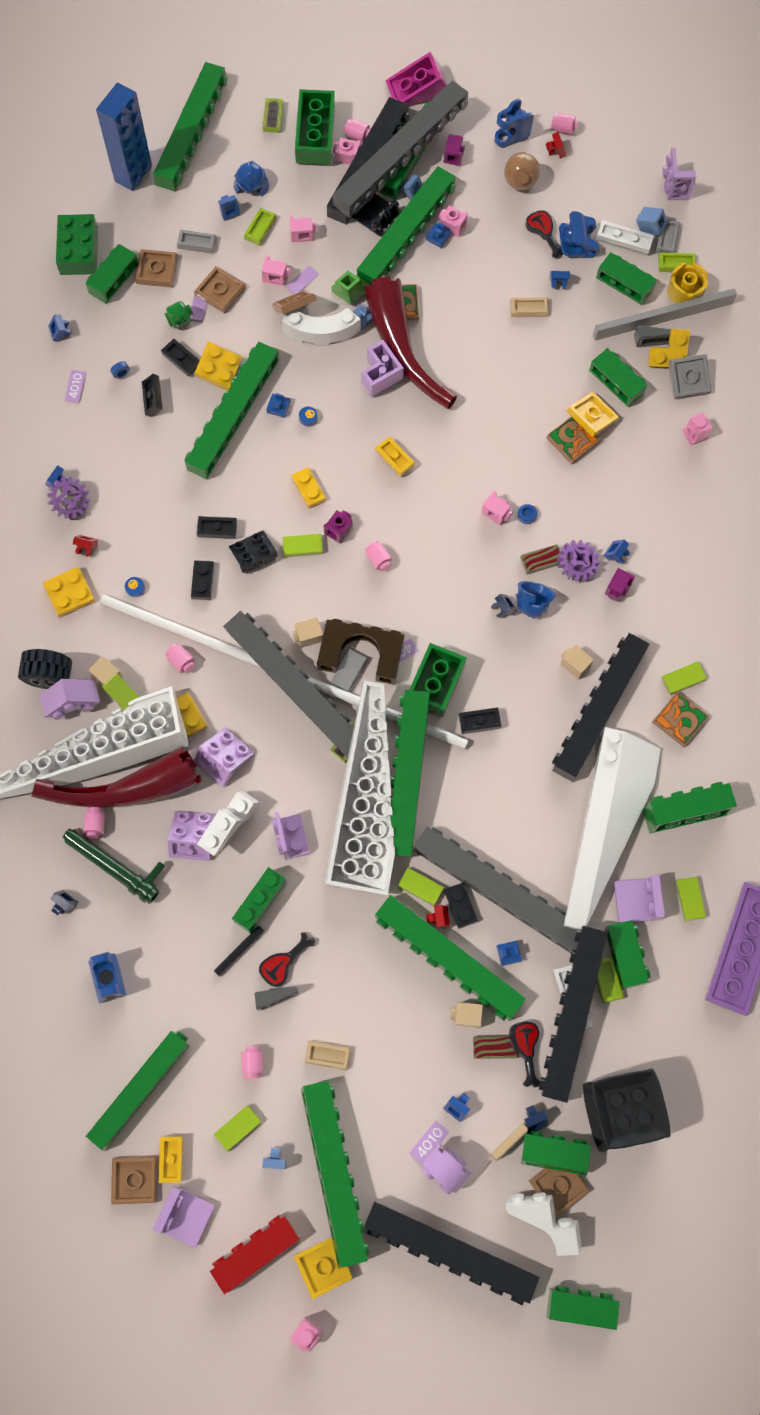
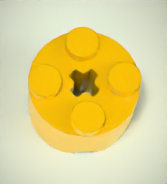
M686 263L678 265L673 270L668 284L667 295L677 304L703 297L708 285L706 270L695 263L692 265H686Z

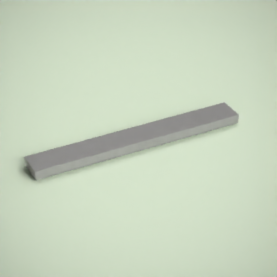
M729 289L601 323L595 326L593 337L596 341L636 330L637 326H652L731 305L736 298L737 292L735 289Z

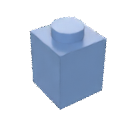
M644 207L636 220L641 232L658 236L661 235L668 223L664 209Z

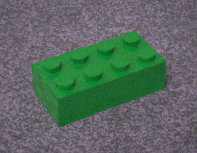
M299 89L295 139L296 163L331 165L335 91Z
M716 782L711 784L710 788L703 789V786L691 789V792L688 793L678 791L672 793L671 797L664 798L661 795L651 798V801L647 803L643 810L649 834L728 816L737 807L730 783Z

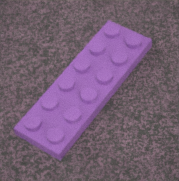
M744 882L705 1001L747 1016L760 977V887Z

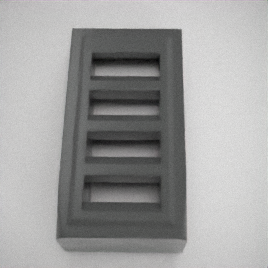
M637 326L634 333L636 347L669 344L670 329Z
M294 986L255 992L256 1010L261 1011L298 994V988Z

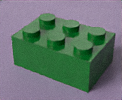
M94 214L57 215L56 265L60 275L93 274L97 270L98 226Z
M429 643L409 689L412 691L430 692L428 712L441 717L444 716L465 668L467 657Z

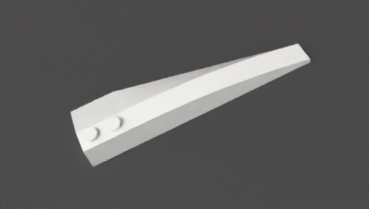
M363 681L324 885L388 896L395 847L393 840L394 831L390 820L392 807L384 684Z
M171 686L128 702L129 707L125 710L118 708L112 711L113 715L102 720L100 718L96 720L90 728L80 729L55 743V747L49 751L45 749L39 752V756L29 762L25 760L20 763L17 769L13 771L9 769L0 774V798L32 793L36 779L54 782L55 785L62 786L161 756L181 746H189L186 729L173 687Z
M605 727L601 735L564 927L580 930L581 926L587 927L655 784L661 748L624 731Z

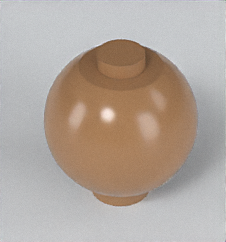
M526 152L512 155L504 168L505 179L516 190L531 188L536 184L540 176V165L537 159Z

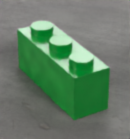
M118 244L109 252V256L98 265L93 275L87 278L86 286L88 293L107 304L138 267L137 254Z
M612 252L608 254L599 266L596 276L600 281L640 305H643L652 293L657 281L651 274L643 272L636 265L628 263Z
M606 348L591 361L589 371L627 407H630L644 395L647 387L645 380L640 376L638 377L632 371V368L628 364L623 363L619 356L609 348Z
M268 867L232 917L233 922L248 933H251L286 885V878Z
M632 920L608 925L605 931L608 932L607 940L621 989H629L649 983L648 979L651 978L648 966L644 965L643 958H645V953L642 945L639 946L638 943L639 931L637 925H633Z
M532 1131L530 1134H525L521 1164L587 1176L591 1145H587L586 1141L574 1139L573 1142L564 1141V1137L557 1135L547 1138L543 1137L542 1133Z
M556 1285L555 1289H549L546 1317L549 1320L617 1330L620 1301L613 1299V1294L600 1292V1296H593L589 1290L578 1289V1293L569 1292V1287Z

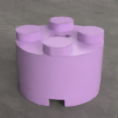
M438 1142L422 1163L424 1167L422 1172L431 1180L433 1178L437 1179L441 1183L439 1187L450 1195L451 1192L457 1193L473 1170L470 1168L467 1171L464 1168L466 1163L449 1148H446V1150L441 1149L443 1144Z

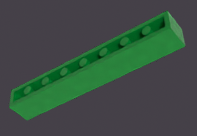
M208 62L204 63L153 172L155 186L175 192L177 186L181 185L183 173L188 170L189 160L194 156L196 145L202 139V132L208 126L209 117L214 113L215 104L221 98L223 87L227 85L228 76H226L225 67Z
M439 166L436 167L357 268V275L371 285L373 284V279L384 277L395 269L397 261L405 256L407 248L415 243L417 235L425 230L428 221L433 220L438 208L443 207L448 195L454 193L456 189L455 175Z
M259 341L255 347L251 348L249 358L246 362L242 363L238 376H234L230 389L224 392L222 402L219 406L215 407L211 420L205 423L203 433L196 438L192 451L186 454L184 461L188 471L206 480L208 479L279 361L277 349Z
M405 690V695L400 696V707H403L402 715H398L397 727H401L400 735H396L395 739L398 755L393 757V768H396L395 776H391L390 782L391 788H394L393 796H391L392 815L390 820L394 831L393 840L395 855L412 857L430 692Z
M390 895L376 912V923L385 930L389 928L393 931L392 935L398 941H406L411 945L409 947L411 951L417 955H424L427 958L426 962L435 969L437 966L441 968L446 978L452 982L455 979L461 984L460 988L469 995L472 992L478 997L477 1001L486 1008L490 1006L494 1009V1014L502 1021H505V1019L510 1021L526 1000L525 997Z
M329 1080L305 1085L301 1088L338 1269L367 1262L369 1248L367 1242L363 1243L362 1233H364V1225L362 1219H358L357 1215L359 1202L357 1196L354 1197L352 1188L355 1186L353 1175L348 1173L347 1165L350 1164L347 1151L344 1152L342 1143L345 1142L343 1130H339L337 1121L340 1120L338 1107L334 1108V1087L329 1085Z

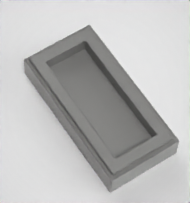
M667 220L668 223L661 235L658 236L655 253H674L680 222Z
M180 230L177 249L213 254L216 235Z
M349 649L332 678L331 685L349 692L367 657Z

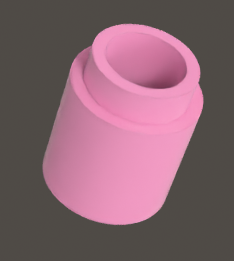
M554 114L551 129H555L556 132L572 134L573 131L577 130L578 120H575L576 116Z
M355 119L348 120L344 128V134H347L349 138L354 140H361L362 143L370 131V125Z
M375 541L366 547V556L376 570L385 571L391 566L392 557L382 544Z
M174 644L167 650V660L180 673H188L194 668L195 659L182 646Z
M89 807L87 809L83 825V833L87 835V838L98 839L99 836L104 834L106 816L104 809L99 807Z
M246 1047V1052H241L242 1073H244L245 1079L261 1078V1072H263V1051H259V1047Z

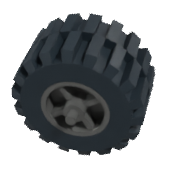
M47 649L23 651L18 679L30 686L48 689L60 679H70L72 659L60 652Z

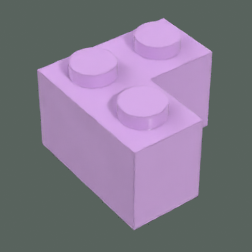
M384 340L367 348V361L371 367L361 372L363 386L370 396L373 397L403 380V367Z
M60 679L39 695L44 717H51L55 720L64 718L70 711H91L95 705L100 703L95 680Z

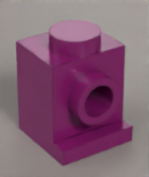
M449 134L444 150L443 163L461 167L462 156L465 150V145H462L463 137Z
M336 510L327 524L325 523L323 526L324 534L340 544L353 527L351 515L344 510L342 512Z
M617 568L605 594L611 600L619 601L621 595L626 596L635 576Z

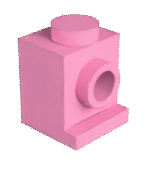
M340 138L339 142H335L333 147L335 161L350 165L361 147V140L356 142Z
M448 206L446 210L442 209L439 220L441 224L445 225L446 229L451 231V234L459 237L467 225L468 212L465 211L463 213Z
M290 216L292 242L313 241V233H316V222H312V218L301 217L293 219V216Z
M266 256L261 271L263 282L284 286L285 280L290 277L291 269L287 268V263L279 260H270V256Z
M703 412L691 417L687 426L682 431L690 445H694L709 437L712 426Z
M493 491L484 502L481 513L501 525L504 520H509L513 511L510 510L511 506L503 498L499 499L496 497L497 492Z
M304 1318L291 1335L290 1340L302 1351L306 1349L309 1352L318 1341L322 1331L307 1318Z

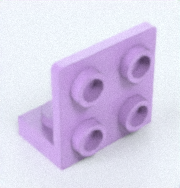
M671 148L670 154L666 156V166L663 167V178H666L664 193H667V200H689L696 180V171H678L676 149Z
M223 728L199 747L194 762L224 787L229 782L234 770L251 758L254 751L227 728Z
M175 811L168 838L169 857L210 861L211 854L197 844L216 815Z
M274 812L275 818L272 819L275 835L280 836V838L276 839L279 854H284L285 860L309 855L301 815L297 814L280 818L279 812Z
M651 875L648 879L614 882L619 923L629 920L633 922L657 921L665 917L660 875Z
M174 1186L160 1212L153 1231L160 1234L165 1233L195 1248L215 1206Z

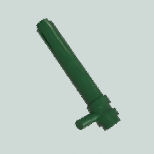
M69 828L64 833L63 839L66 844L127 887L131 894L138 895L142 902L151 904L156 899L159 890L153 882L165 868L164 864L158 862L145 878L143 875L133 872L77 830Z

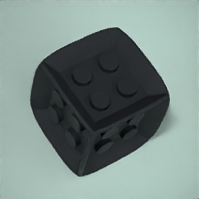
M653 1068L583 1084L586 1112L599 1152L637 1146L671 1136L670 1122L663 1092Z

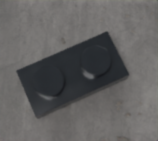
M172 339L161 350L162 355L187 376L196 370L200 361L176 339Z
M152 374L142 381L145 415L149 417L163 409L159 375Z
M198 516L197 537L236 539L237 518Z
M194 560L191 599L211 600L214 561Z
M498 707L458 714L461 734L501 729L502 727Z
M463 882L443 890L458 929L478 922Z

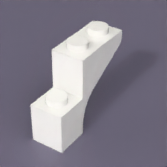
M237 791L226 809H219L197 845L213 856H216L239 826L250 819L260 802L245 791Z
M535 1193L533 1196L514 1194L509 1197L506 1203L507 1213L548 1233L555 1244L557 1256L580 1255L582 1243L579 1222L571 1218H562L556 1221L553 1195Z

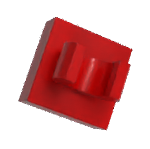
M559 132L552 134L554 141L545 144L549 156L555 155L557 152L560 159L567 156Z
M84 535L75 536L73 545H77L76 554H81V550L84 548L86 549V557L91 556L92 549L98 545V539Z
M434 906L435 913L426 914L427 923H436V927L441 929L451 928L447 906Z

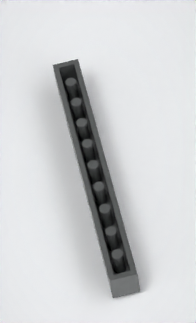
M452 80L333 193V206L349 218L354 213H357L366 201H370L373 195L378 190H381L390 178H394L397 172L402 167H405L414 155L419 154L424 145L429 144L437 133L442 132L449 121L452 122L456 115L467 107L469 92Z
M240 610L223 628L348 758L354 729L349 724L351 720L343 712L339 714L335 710L337 705L330 698L326 700L321 695L323 691L316 683L313 686L308 681L310 677L302 669L298 671L294 667L295 661L289 655L285 657L280 652L282 648L276 641L271 643L267 639L269 634L262 627L257 628L253 624L255 620L248 612L244 614Z
M427 826L415 844L414 852L455 879L463 882L466 886L570 954L572 950L576 951L578 942H575L574 938L577 929L564 927L566 913L558 907L552 908L543 897L539 895L535 897L529 893L530 889L522 884L518 886L512 882L513 879L506 873L502 872L500 874L495 871V867L487 861L481 862L477 859L478 856L474 852L461 849L457 841L451 838L448 840L442 836L443 833L434 827L431 829Z

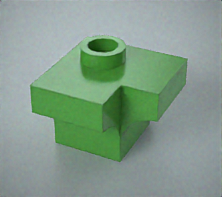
M346 271L335 281L331 290L338 297L352 305L366 293L365 285L368 284L370 286V284L358 275Z

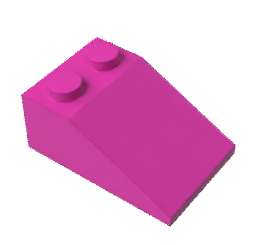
M431 52L385 80L392 98L409 104V106L432 100L447 86L441 67Z

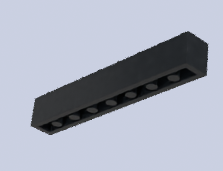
M392 97L388 98L336 190L402 128L404 123L408 122L410 113H408L409 104ZM332 195L327 204V217L347 225L349 219H353L355 213L349 218L333 206Z
M628 633L626 638L622 637L617 645V648H619L617 655L614 653L611 655L607 663L610 665L608 671L603 670L598 679L601 683L599 687L594 686L589 695L592 698L590 703L585 702L580 711L583 714L580 721L575 720L570 729L573 731L571 737L566 736L561 745L564 748L562 753L555 755L552 764H554L553 772L571 782L575 781L650 643L631 633Z
M581 926V930H576L574 941L578 943L576 951L572 950L569 958L572 968L571 972H566L564 979L567 989L566 993L561 992L559 1005H562L561 1014L556 1013L554 1026H557L556 1035L551 1034L549 1047L552 1048L550 1056L546 1055L544 1068L547 1069L545 1078L541 1077L538 1090L542 1091L541 1095L543 1097L568 1103L608 934L606 931Z
M374 1201L364 1228L368 1229L366 1234L377 1239L380 1235L388 1238L386 1243L397 1248L401 1244L408 1248V1253L418 1258L421 1254L429 1257L427 1262L438 1267L442 1263L449 1267V1272L459 1277L464 1273L470 1276V1282L482 1286V1283L490 1285V1291L501 1296L505 1292L511 1295L510 1300L522 1306L524 1302L530 1304L540 1279L539 1276L376 1201Z

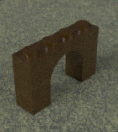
M327 619L317 660V670L336 673L343 649L351 642L362 640L374 645L379 652L380 657L375 681L395 685L405 634H401L397 630L384 631L376 626L364 627L356 622L349 624L343 623L340 619Z

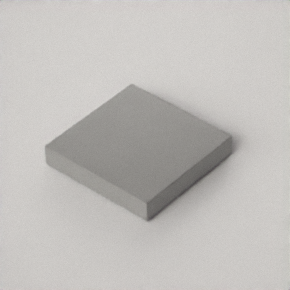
M706 354L668 361L673 398L712 392Z

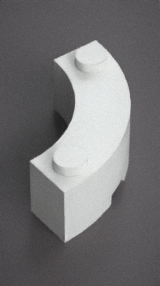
M348 308L329 317H311L295 309L281 320L284 334L298 342L314 343L316 346H325L337 341L343 342L361 331V319Z

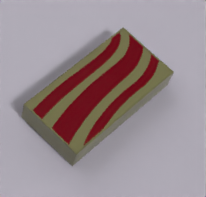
M558 545L522 554L520 558L526 575L558 566L560 563L557 561L560 555Z
M509 1036L473 1037L474 1059L517 1058V1053L512 1047Z

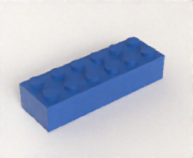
M117 82L96 108L114 181L133 191L141 183L144 175L151 170L152 162L137 93Z

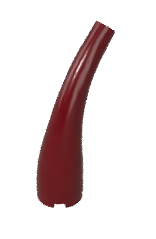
M390 276L373 279V284L370 286L368 284L365 285V292L371 317L381 340H384L400 362L406 377L431 399L446 409H450L455 403L457 395L444 385L440 386L429 377L412 353L401 280L397 278L396 281H393Z
M181 746L134 773L107 785L67 787L55 785L54 782L36 779L31 797L78 807H121L170 797L201 783L202 777L200 774L196 776L197 766L187 750L184 751V746Z

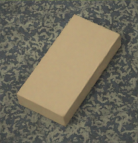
M548 297L511 298L510 300L511 317H548Z
M308 1041L304 1063L347 1070L351 1048Z
M522 1123L490 1154L492 1158L498 1160L528 1131V1128Z

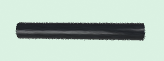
M258 925L225 958L214 972L220 976L264 930Z

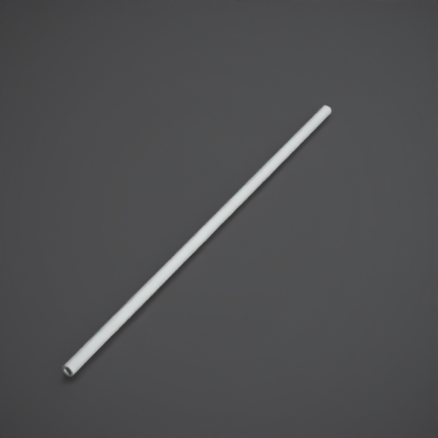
M107 595L101 597L100 604L260 667L242 649ZM312 677L308 679L312 686L316 683L323 693L355 706L359 705L360 696ZM386 707V718L398 722V715H402V713ZM427 724L426 734L460 748H466L467 739Z

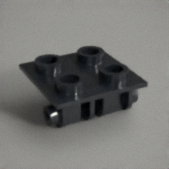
M375 193L372 199L366 202L354 215L353 219L382 237L402 211L399 210V203L396 200L388 202Z
M263 530L228 546L239 563L242 573H249L254 570V564L259 568L258 562H261L262 566H264V562L267 564L275 561V558L278 557V552Z

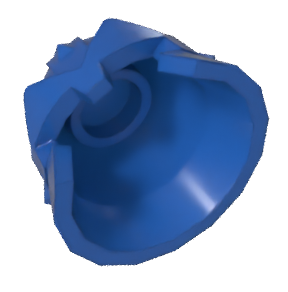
M253 160L242 164L234 175L235 192L239 193L242 189L247 194H250V192L259 189L257 192L263 197L269 189V180L264 172L265 169Z
M530 581L519 582L518 593L515 594L518 609L533 619L540 617L544 612L547 614L550 602L556 597L555 593L548 587Z

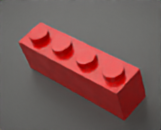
M277 1215L268 1222L270 1227L262 1232L261 1229H258L249 1236L251 1241L246 1245H243L242 1242L231 1249L233 1254L227 1259L222 1256L212 1263L214 1268L210 1270V1273L224 1295L300 1239L286 1215L282 1218Z

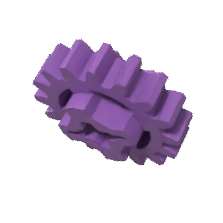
M71 476L67 481L62 477L60 482L57 480L53 482L55 487H49L52 493H48L46 496L51 498L47 504L54 506L51 511L57 510L58 517L64 514L65 519H68L70 515L75 519L77 514L80 516L83 514L82 509L86 510L88 508L85 503L90 501L89 498H86L89 491L83 490L86 485L80 486L79 479L73 482ZM61 487V494L56 497L57 490ZM66 495L69 497H74L70 501L69 499H63ZM78 499H81L80 504L76 509V502Z
M572 540L570 545L566 543L559 551L560 555L557 558V561L560 562L558 568L564 569L561 574L567 573V579L574 577L575 582L579 578L583 582L586 581L587 577L591 579L594 573L598 571L599 568L597 566L600 564V561L596 560L599 554H594L596 548L592 547L590 549L589 542L584 545L582 540H579L577 544L575 540Z

